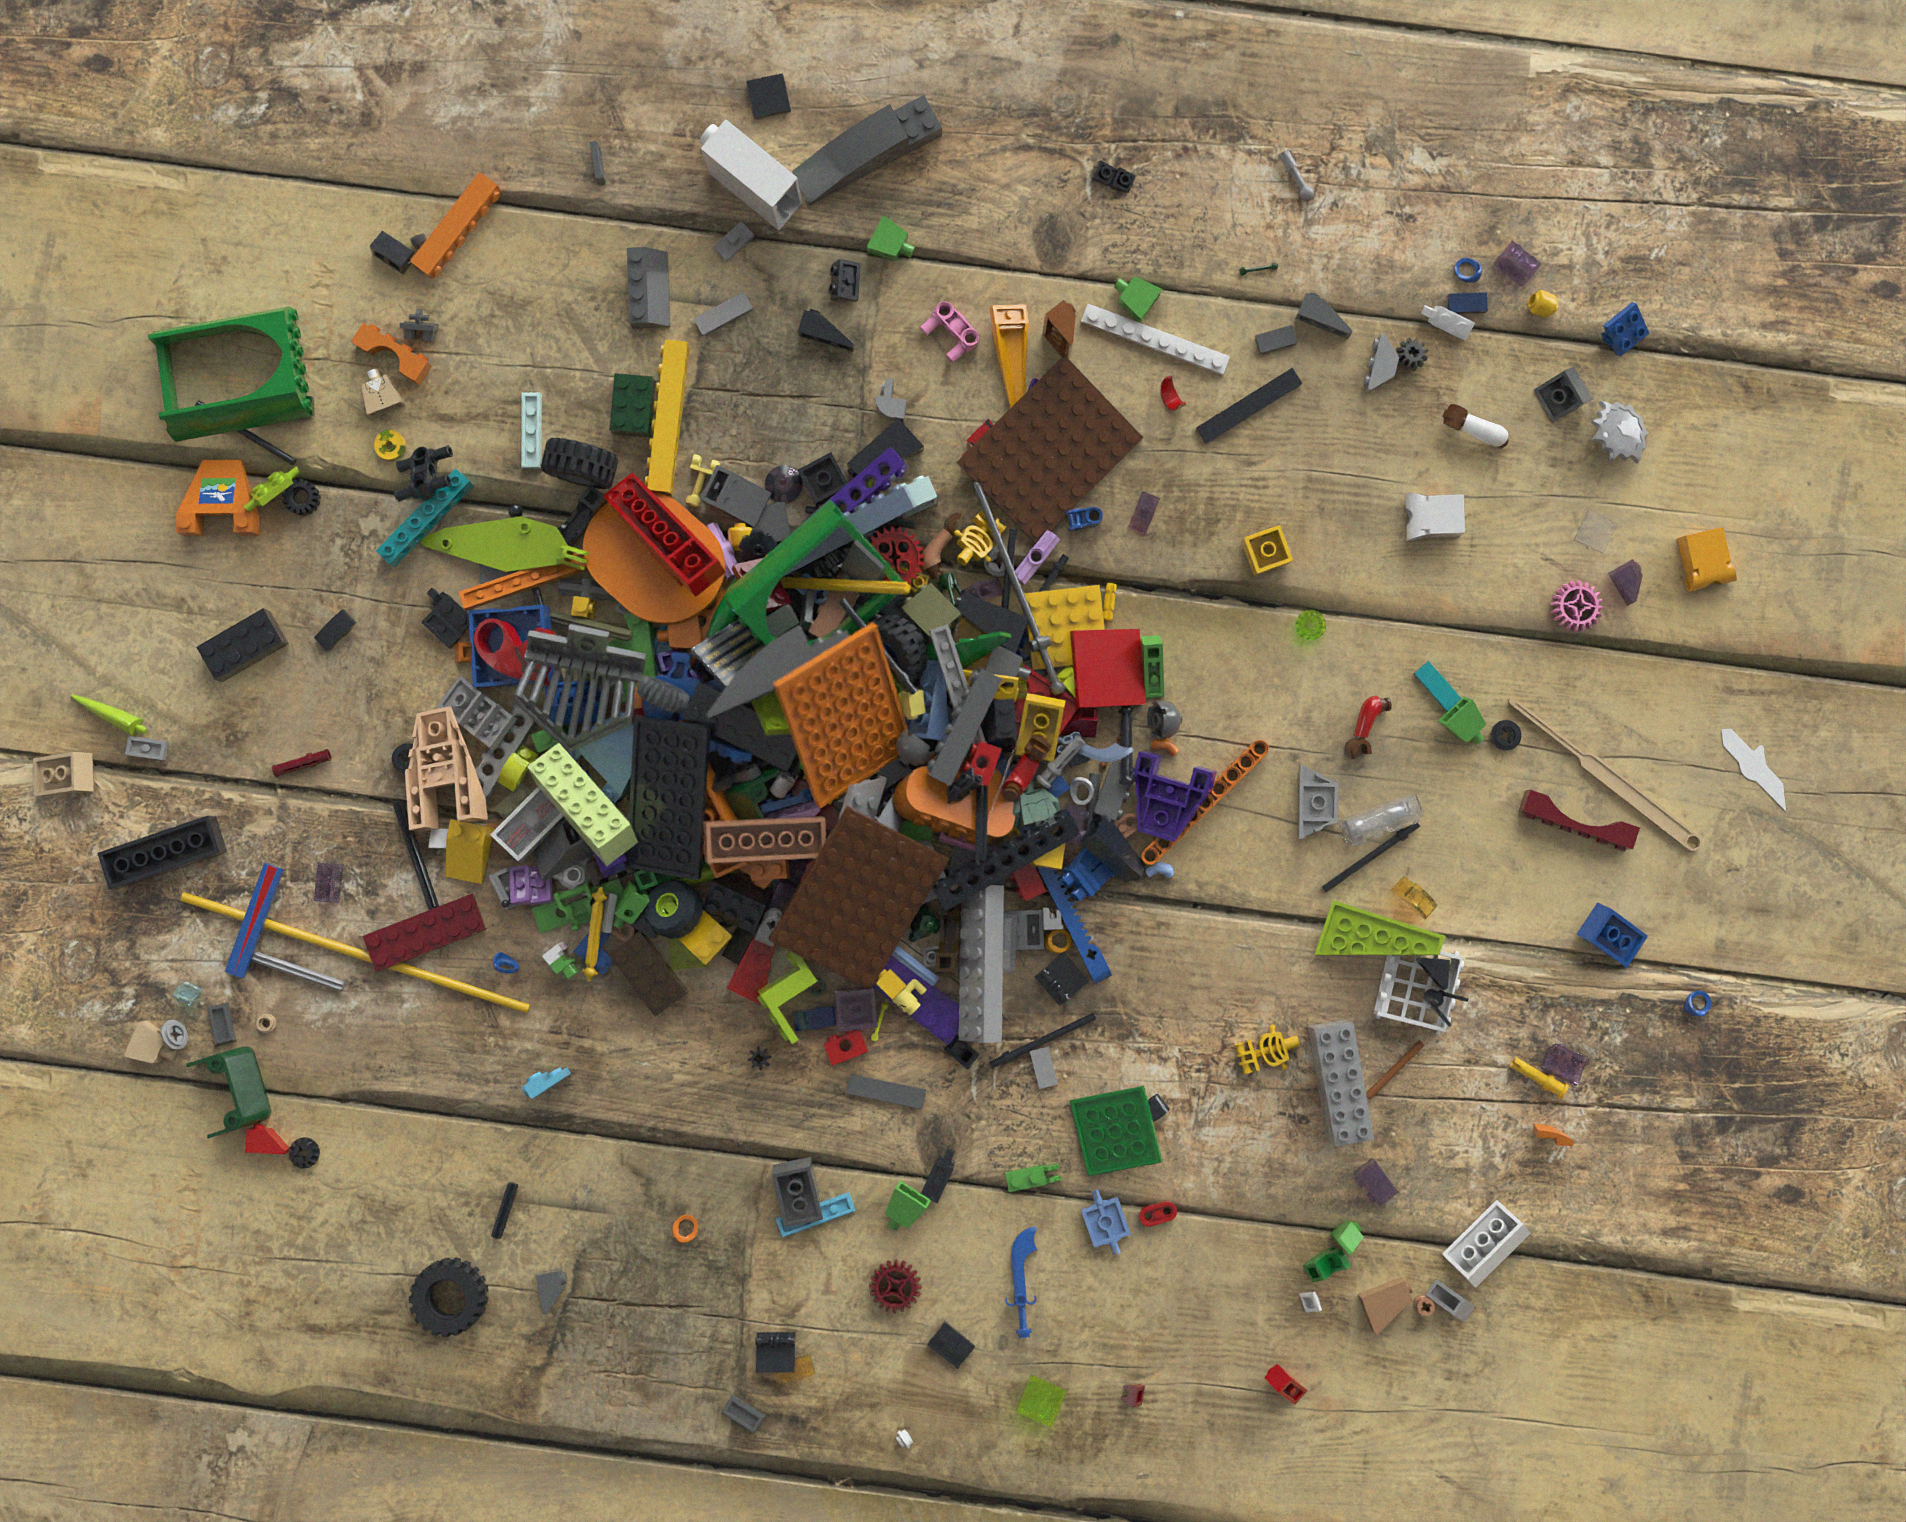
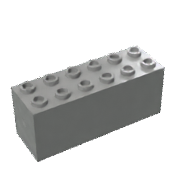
M1343 1019L1308 1025L1307 1029L1327 1141L1334 1146L1374 1140L1354 1023Z

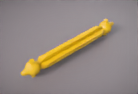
M599 887L595 894L592 893L595 903L592 906L585 960L587 967L582 969L587 982H590L592 977L598 974L594 967L597 964L604 911L602 902L607 900L602 887Z

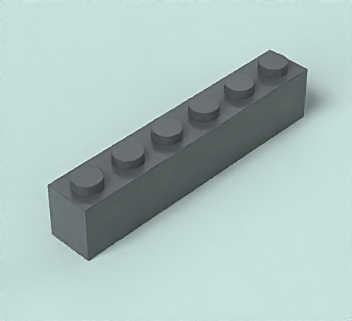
M982 668L972 672L969 678L971 683L968 689L965 688L960 697L963 700L960 706L955 707L952 713L954 718L951 724L948 723L944 729L943 734H945L942 742H938L935 748L936 755L934 759H930L926 770H928L927 775L950 786L1002 681V678Z

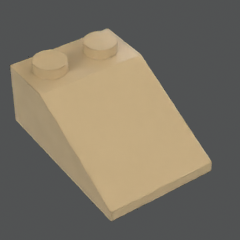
M69 752L33 758L34 796L92 792L94 784L92 753Z

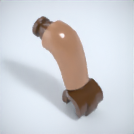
M953 513L948 516L944 521V529L931 540L922 552L925 557L921 559V562L924 563L921 567L923 570L927 569L928 573H931V579L944 574L943 571L939 570L941 568L939 565L941 553L952 539V535L956 531L953 527V522L961 518V513ZM966 528L960 529V530H959L960 533H962V531L965 530Z

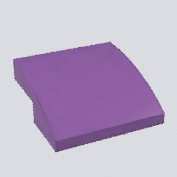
M522 865L510 867L511 904L534 905L552 903V877L543 881L538 866Z

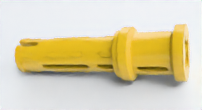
M1515 1057L1513 1059L1514 1062H1511L1510 1068L1542 1085L1543 1090H1549L1556 1094L1559 1099H1562L1566 1094L1569 1084L1561 1083L1553 1075L1542 1073L1518 1059V1057Z

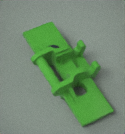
M619 878L594 887H590V884L585 882L582 886L562 893H554L556 900H553L552 903H545L531 908L540 932L543 933L572 923L573 932L579 930L580 925L591 921L592 906L595 903L592 893L595 894L599 887H602L603 892L610 891L616 894L617 900L623 892ZM585 892L587 894V897L570 902L568 904L565 902V899L577 896ZM557 908L563 910L566 915L559 916L556 911Z

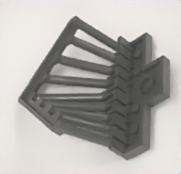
M572 624L569 625L567 638L529 630L527 650L524 656V660L528 661V664L515 691L513 701L556 742L560 743L566 751L571 752L631 725L636 683L642 680L646 660L645 653L607 646L609 632ZM540 663L541 667L528 700L523 693L535 665ZM549 666H554L541 712L535 705ZM562 668H565V680L554 724L548 717ZM578 671L577 688L568 735L562 732V725L574 672ZM587 673H590V686L581 735L575 737ZM600 675L603 676V685L596 728L590 731ZM615 678L616 684L610 722L604 724L611 679ZM625 680L628 682L626 711L624 716L619 717Z

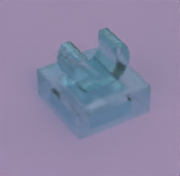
M184 981L174 991L173 997L177 998L178 1003L182 1001L187 1002V1007H190L201 994L202 988Z

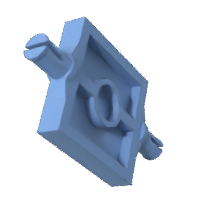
M1099 1189L1095 1190L1097 1197L1093 1190L1091 1193L1095 1203L1081 1209L1093 1246L1110 1244L1113 1255H1116V1251L1119 1254L1121 1251L1117 1241L1131 1234L1118 1197L1102 1200Z

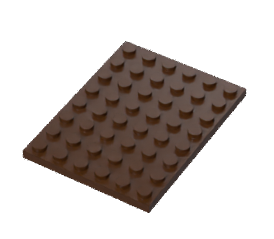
M1064 355L956 463L974 482L980 483L983 491L1036 545L1047 530L1051 531L1066 516L1065 512L1072 510L1144 437Z
M846 806L768 937V940L871 990L949 859Z

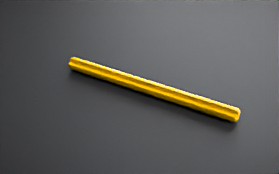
M787 576L781 578L784 588L908 594L911 589L907 582Z

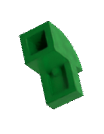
M1334 1247L1317 1254L1303 1265L1312 1283L1323 1281L1334 1272L1347 1270L1351 1266L1343 1250H1335Z

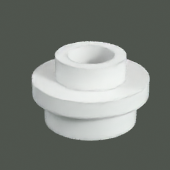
M905 1429L903 1431L899 1430L897 1432L898 1437H896L899 1445L902 1448L904 1446L907 1449L910 1448V1445L913 1443L911 1437Z

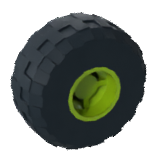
M674 879L660 883L651 890L648 895L649 902L644 908L646 923L654 932L663 937L674 939L684 937L693 931L698 925L703 912V903L698 891L688 883Z

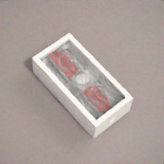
M537 787L490 835L518 862L522 863L565 817L540 788Z

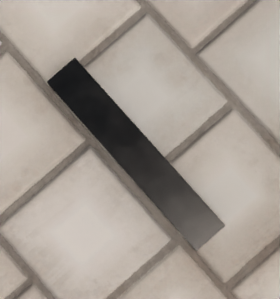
M1292 367L1196 427V430L1204 443L1208 444L1303 383Z

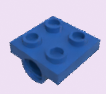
M1631 302L1603 325L1605 331L1601 333L1604 342L1613 348L1615 355L1620 357L1646 337L1649 331L1638 305Z

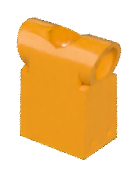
M1724 527L1677 538L1684 570L1687 573L1685 583L1688 592L1704 589L1710 583L1722 585L1737 580L1735 569L1730 564L1731 560Z

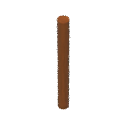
M1419 1040L1366 1092V1096L1369 1099L1374 1097L1425 1045Z

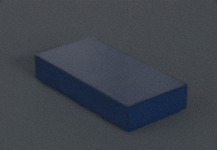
M1487 292L1448 294V310L1456 314L1486 313L1488 311Z

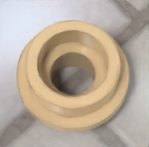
M262 1014L258 1017L256 1026L262 1033L272 1032L276 1027V1019L271 1014ZM265 1020L270 1022L268 1027L264 1025Z

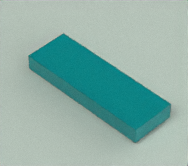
M1429 661L1413 673L1446 712L1462 699Z

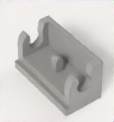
M509 867L489 876L501 903L503 900H510ZM510 903L509 906L504 907L505 911H508L519 905H512Z
M1042 907L1043 929H1063L1060 911L1055 909L1054 917L1053 913L1050 915L1049 908Z

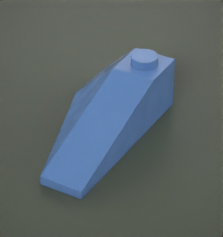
M927 660L926 668L919 681L921 685L919 690H923L926 713L918 715L917 719L908 720L905 718L910 735L914 734L921 739L943 741L945 737L943 732L949 723L946 684L939 662Z

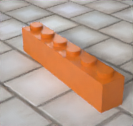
M479 172L410 260L413 266L432 280L438 277L445 263L453 258L455 250L464 244L469 232H473L480 218L488 213L490 205L499 199L501 190L498 185Z

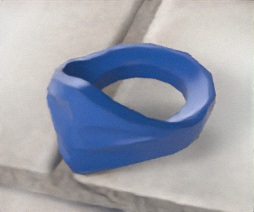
M1466 257L1456 262L1455 274L1461 281L1467 283L1479 281L1482 275V266L1477 260ZM1464 263L1471 264L1476 272L1472 277H1465L1459 272V266Z
M498 952L495 955L493 967L496 971L506 974L518 972L519 965L513 958L503 952ZM507 965L514 969H503L500 966Z
M1700 990L1690 993L1685 1000L1684 1011L1693 1016H1704L1711 1008L1710 996ZM1697 995H1701L1705 999V1006L1702 1010H1695L1692 1005L1693 998Z

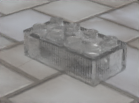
M1407 794L1338 820L1337 825L1344 843L1355 844L1356 846L1366 842L1365 838L1375 839L1383 836L1384 831L1393 832L1402 828V824L1412 825L1420 822L1419 818L1424 817V813L1417 795Z

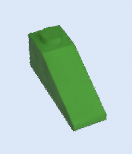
M1160 635L1141 636L1145 697H1164L1163 643Z

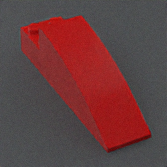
M633 472L603 495L604 499L662 567L681 587L684 585L695 597L726 573L720 561Z

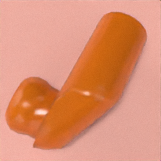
M1169 738L1154 739L1150 744L1151 748L1155 751L1166 749L1172 757L1179 752L1178 748Z

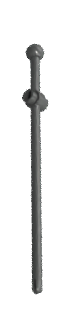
M974 482L973 488L1023 613L1029 618L1027 623L1033 635V640L1029 641L1030 650L1040 653L1052 683L1050 687L1052 694H1062L1065 692V685L1058 680L1046 650L1047 647L1051 646V640L1047 635H1040L983 489L979 482Z

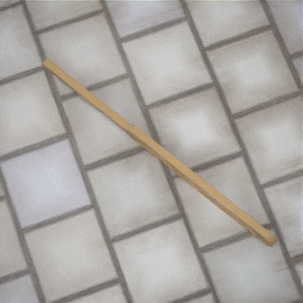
M1515 698L1508 700V704L1577 757L1581 768L1686 850L1697 851L1700 849L1702 839L1699 835L1594 753H1584ZM1691 836H1694L1698 841L1694 849L1687 845V840Z

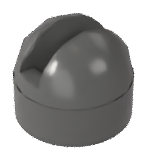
M424 233L410 238L412 245L416 249H420L419 245H423L427 240Z

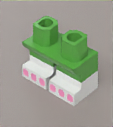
M561 942L542 957L556 974L561 972L568 980L580 970L574 963L577 959L574 957L568 958L564 952L568 947L564 942Z

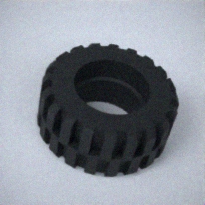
M552 437L546 442L540 467L545 474L560 480L587 487L592 485L596 489H609L613 485L619 460L617 455L606 449L576 440Z
M883 615L867 623V626L871 623L877 626L881 641L887 643L896 653L898 666L909 675L910 678L908 679L912 683L923 674L926 668L925 661L927 660V653H925L927 647L922 641L921 633L918 634L916 631L917 628L913 624L910 625L908 620L900 619L896 615ZM890 669L896 691L904 689L905 686L897 681V676Z
M448 1257L433 1262L417 1275L414 1280L415 1283L410 1288L412 1295L409 1296V1303H412L410 1308L411 1314L415 1313L416 1315L415 1322L417 1324L421 1322L424 1325L421 1329L424 1331L431 1330V1335L434 1336L442 1334V1337H449L452 1334L456 1336L463 1331H467L480 1319V1316L486 1309L485 1305L488 1303V1297L486 1296L488 1286H484L483 1282L486 1279L484 1275L480 1276L478 1274L480 1270L476 1266L472 1268L470 1266L471 1262L467 1260L462 1262L461 1258L455 1257L450 1259ZM445 1279L452 1280L463 1289L465 1306L459 1313L447 1314L437 1308L432 1296L433 1287L437 1282Z

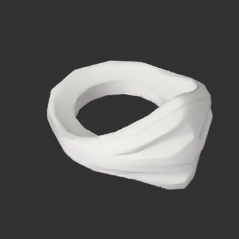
M1077 777L1070 784V795L1077 805H1087L1093 799L1094 787L1088 779ZM1082 784H1085L1089 790V796L1085 801H1080L1077 797L1078 787Z

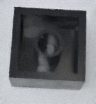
M832 452L798 469V473L816 507L826 503L848 484Z

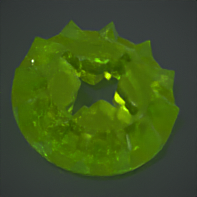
M1315 610L1302 612L1295 622L1296 631L1300 637L1306 640H1316L1326 630L1325 618ZM1308 620H1310L1311 623L1318 622V624H1316L1313 627V632L1310 628H1303L1305 627V625L1308 624Z

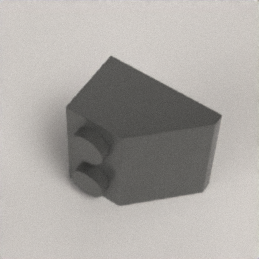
M1575 367L1564 370L1534 389L1552 422L1593 400Z

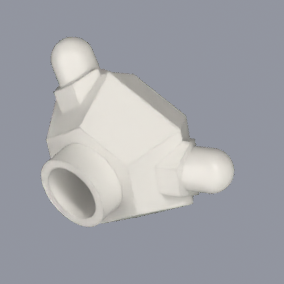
M591 856L552 876V878L559 879L561 885L570 890L582 886L585 882L591 885V879L586 864L591 860ZM586 892L582 893L584 897H587Z

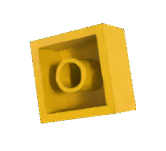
M1280 525L1244 537L1241 540L1254 577L1288 565L1293 561Z

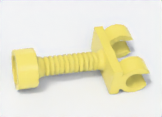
M694 454L690 469L699 474L692 492L693 494L687 495L685 503L692 507L700 508L701 500L699 495L705 476H711L716 465L720 466V463L712 460L710 470L701 468L702 458Z

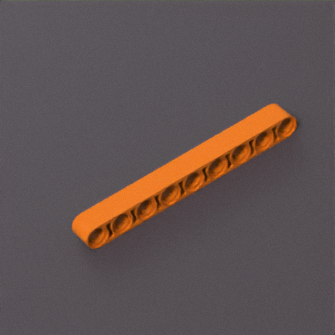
M1263 740L1251 743L1215 779L1214 785L1220 784L1223 789L1222 793L1218 795L1212 789L1207 796L1209 801L1208 807L1203 808L1200 806L1195 813V819L1187 824L1175 842L1167 840L1168 845L1166 848H1161L1158 845L1160 838L1155 837L1140 853V859L1144 864H1155L1268 753V744ZM1256 744L1262 745V754H1257L1254 751ZM1243 757L1248 758L1250 761L1247 768L1241 765L1240 761ZM1230 770L1236 774L1234 781H1230L1227 778V773ZM1147 851L1154 853V859L1151 862L1146 861L1144 857Z

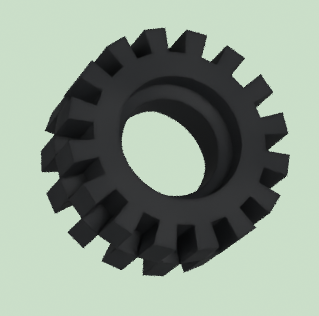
M299 479V481L293 480V484L284 490L285 494L282 493V497H284L282 501L286 504L285 507L289 511L297 515L306 516L307 513L312 514L313 509L315 511L318 509L316 505H320L318 499H321V496L318 494L319 490L315 488L316 486L303 479ZM302 490L306 491L308 494L307 502L301 505L295 502L296 493Z

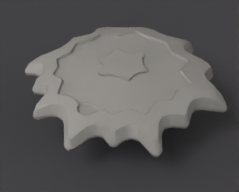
M1599 401L1602 409L1597 412L1599 418L1591 421L1597 428V432L1591 441L1602 444V450L1608 451L1610 454V462H1613L1619 456L1622 460L1631 458L1638 464L1641 459V451L1646 449L1645 438L1649 434L1644 427L1642 416L1634 411L1631 404L1623 406L1618 402L1610 404Z

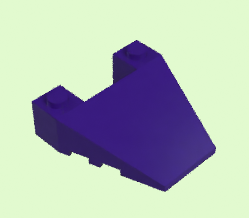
M1140 751L1134 768L1138 831L1175 842L1212 791L1217 771L1197 766L1193 769L1190 783L1158 775L1161 755Z

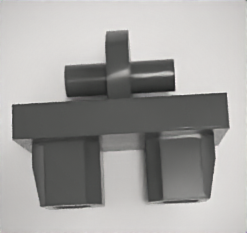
M417 309L415 314H409V320H415V322L404 321L399 323L400 329H403L404 339L410 340L416 339V330H422V340L433 341L435 330L439 329V324L423 322L429 321V315H423L422 309Z

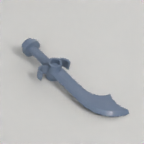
M1073 732L1064 738L1058 737L1057 744L1060 746L1057 748V752L1059 755L1076 735L1082 739L1079 732ZM1117 743L1104 749L1083 745L1077 753L1097 761L1112 762L1124 758L1134 749L1132 747H1121Z

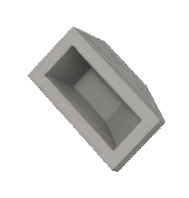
M1438 1279L1434 1281L1426 1293V1296L1463 1322L1466 1321L1475 1307Z

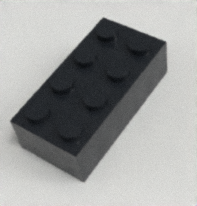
M262 608L196 648L214 680L224 682L289 643L271 611Z

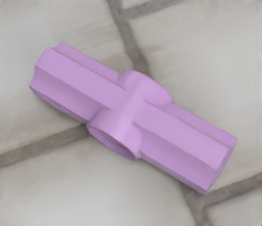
M718 523L708 524L706 527L718 539L724 553L726 574L724 577L726 580H733L736 577L731 569L734 564H737L730 542L725 540Z
M1047 530L1017 567L1015 572L1020 583L1025 585L1058 544L1060 539L1054 533ZM1033 553L1040 554L1041 560L1039 562L1032 561L1031 555Z

